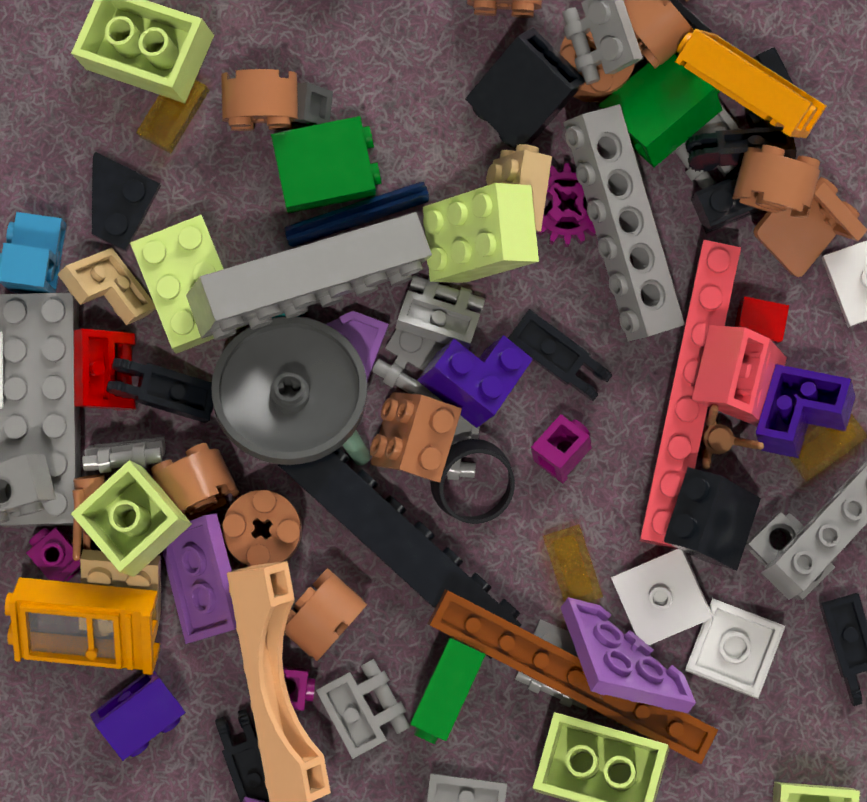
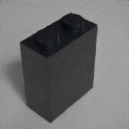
M532 28L517 36L465 100L472 106L474 113L480 119L487 121L499 133L500 139L506 145L516 150V146L519 144L530 145L586 82Z
M688 467L664 542L702 561L737 571L761 498L723 476Z

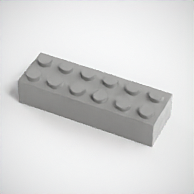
M417 212L200 276L186 297L201 339L213 335L216 341L236 334V328L249 324L250 329H257L272 323V317L285 313L286 318L296 317L308 311L307 306L320 303L322 307H328L343 301L342 296L355 292L356 296L360 297L378 290L377 285L390 281L391 286H396L413 279L412 274L423 269L422 264L432 256Z
M71 293L0 294V332L3 334V409H0V462L25 454H45L56 496L55 500L42 503L44 510L24 516H20L19 511L8 514L9 521L0 524V526L5 528L73 526L74 517L71 515L74 511L72 490L75 489L73 479L81 477L80 407H74V330L79 329V302ZM9 483L5 487V495L8 500L11 497Z

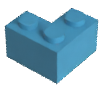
M16 212L15 222H9L6 235L7 243H3L2 253H0V283L7 290L21 294L56 293L57 274L60 270L67 226L62 218Z

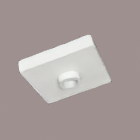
M866 240L821 257L848 328L867 321Z
M680 549L671 551L611 577L635 634L648 645L714 618L685 552Z
M712 598L709 608L714 618L703 622L685 671L759 699L785 626Z

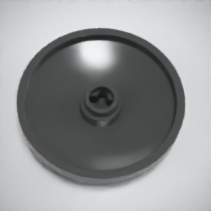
M303 317L272 318L273 322L257 329H250L249 327L242 331L222 352L215 366L211 390L214 411L227 437L250 456L280 465L312 462L337 450L357 429L367 402V379L364 365L353 345L332 327Z

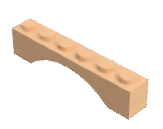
M288 561L252 565L227 572L229 593L232 598L236 630L240 641L243 668L249 689L251 710L255 721L258 748L261 754L269 802H312L330 794L331 791L324 754L312 742L299 722L291 704L284 678L282 660L283 636L287 618L295 600Z

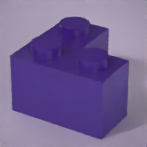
M504 335L487 347L479 358L457 340L453 339L435 354L417 381L443 402L462 408L460 415L477 428L497 413L533 359Z
M776 364L755 433L758 442L764 444V448L761 451L799 459L808 424L846 431L855 401L852 380L850 378Z

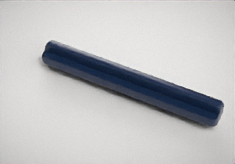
M418 182L286 226L284 232L288 244L294 247L427 203L429 201V193L425 183Z

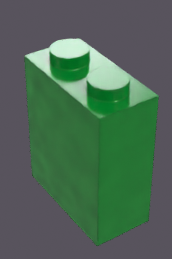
M675 54L656 69L648 63L620 89L613 92L599 104L600 109L620 104L633 149L654 168L688 140V137L694 135L722 111L718 98L720 91L684 68V66L675 62L677 59Z
M360 116L271 134L288 214L376 196L375 185H380L382 182L378 163H370L367 149L374 148L370 126L362 127Z
M448 638L410 721V725L416 727L414 731L415 736L432 744H436L438 738L447 741L486 654L452 638Z

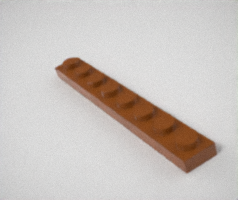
M446 589L427 623L441 632L654 741L668 744L670 749L699 764H702L718 732V729L684 712L666 710L653 705L591 692L578 657Z

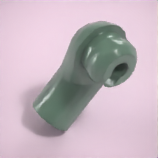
M355 430L353 435L343 444V447L356 465L362 466L368 463L371 456L359 433Z

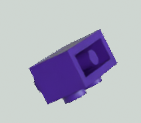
M154 670L153 675H141L91 713L90 717L100 733L122 761H124L129 756L135 757L142 753L149 746V741L160 732L166 733L176 727L181 720L180 717L186 712Z

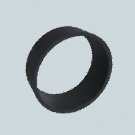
M467 439L451 445L440 483L430 481V487L435 502L445 513L465 523L480 524L495 519L508 507L514 494L515 480L510 463L501 449L485 440ZM475 453L489 454L499 459L508 470V485L498 505L489 512L478 516L455 514L447 505L443 492L444 480L452 465L464 456Z

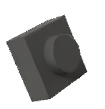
M308 82L297 83L298 119L293 121L307 126L330 122L333 91Z

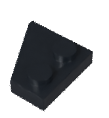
M95 152L92 165V235L127 252L131 245L130 242L133 241L161 187L160 183Z

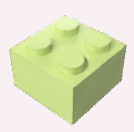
M130 460L71 513L120 573L135 577L192 525L146 469Z

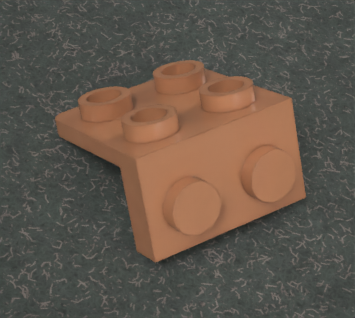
M820 177L817 182L808 217L790 216L792 209L786 208V211H779V214L767 212L754 228L755 237L795 277H802L836 235L859 241L867 231L866 227L858 220L859 212L847 202L841 201L836 195L838 189L823 177Z
M393 392L382 406L381 418L383 422L379 434L374 437L370 446L371 465L400 470L440 483L462 408L420 394Z

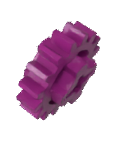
M565 163L561 173H558L556 168L551 166L546 199L551 202V210L546 216L543 215L541 232L536 234L541 236L546 232L549 233V244L552 245L557 238H563L564 247H569L571 238H576L577 242L581 245L585 242V232L593 237L596 235L593 222L590 220L587 211L583 208L585 195L582 185L579 183L576 173L571 172L569 163ZM572 182L576 185L574 187H562L559 183ZM560 198L565 202L570 198L574 200L572 208L574 211L570 209L561 211L559 209L561 204ZM559 223H572L576 228L562 229L556 226Z

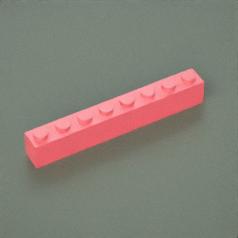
M703 240L639 540L641 542L677 549L664 542V538L687 468L695 469L708 406L693 401L692 397L710 325L725 326L741 247Z

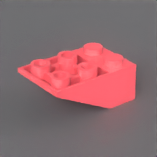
M710 325L692 400L710 408L715 404L719 408L718 411L758 426L775 365L785 366L787 357L771 339L745 327Z

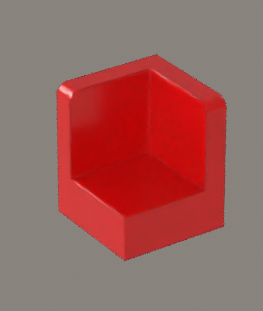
M744 296L739 302L735 327H745L771 339L772 342L780 343L784 337L789 305Z

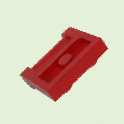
M83 328L74 330V407L136 410L134 399L122 398L106 391L108 381H115V370L112 368L113 360L115 359V346H117L118 359L132 361V346H135V333ZM117 372V381L132 385V376Z

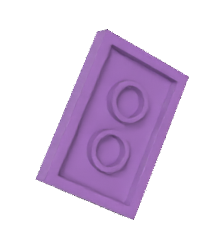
M217 513L191 520L192 525L162 551L186 644L236 630L235 614L227 572H231L232 568L229 563Z

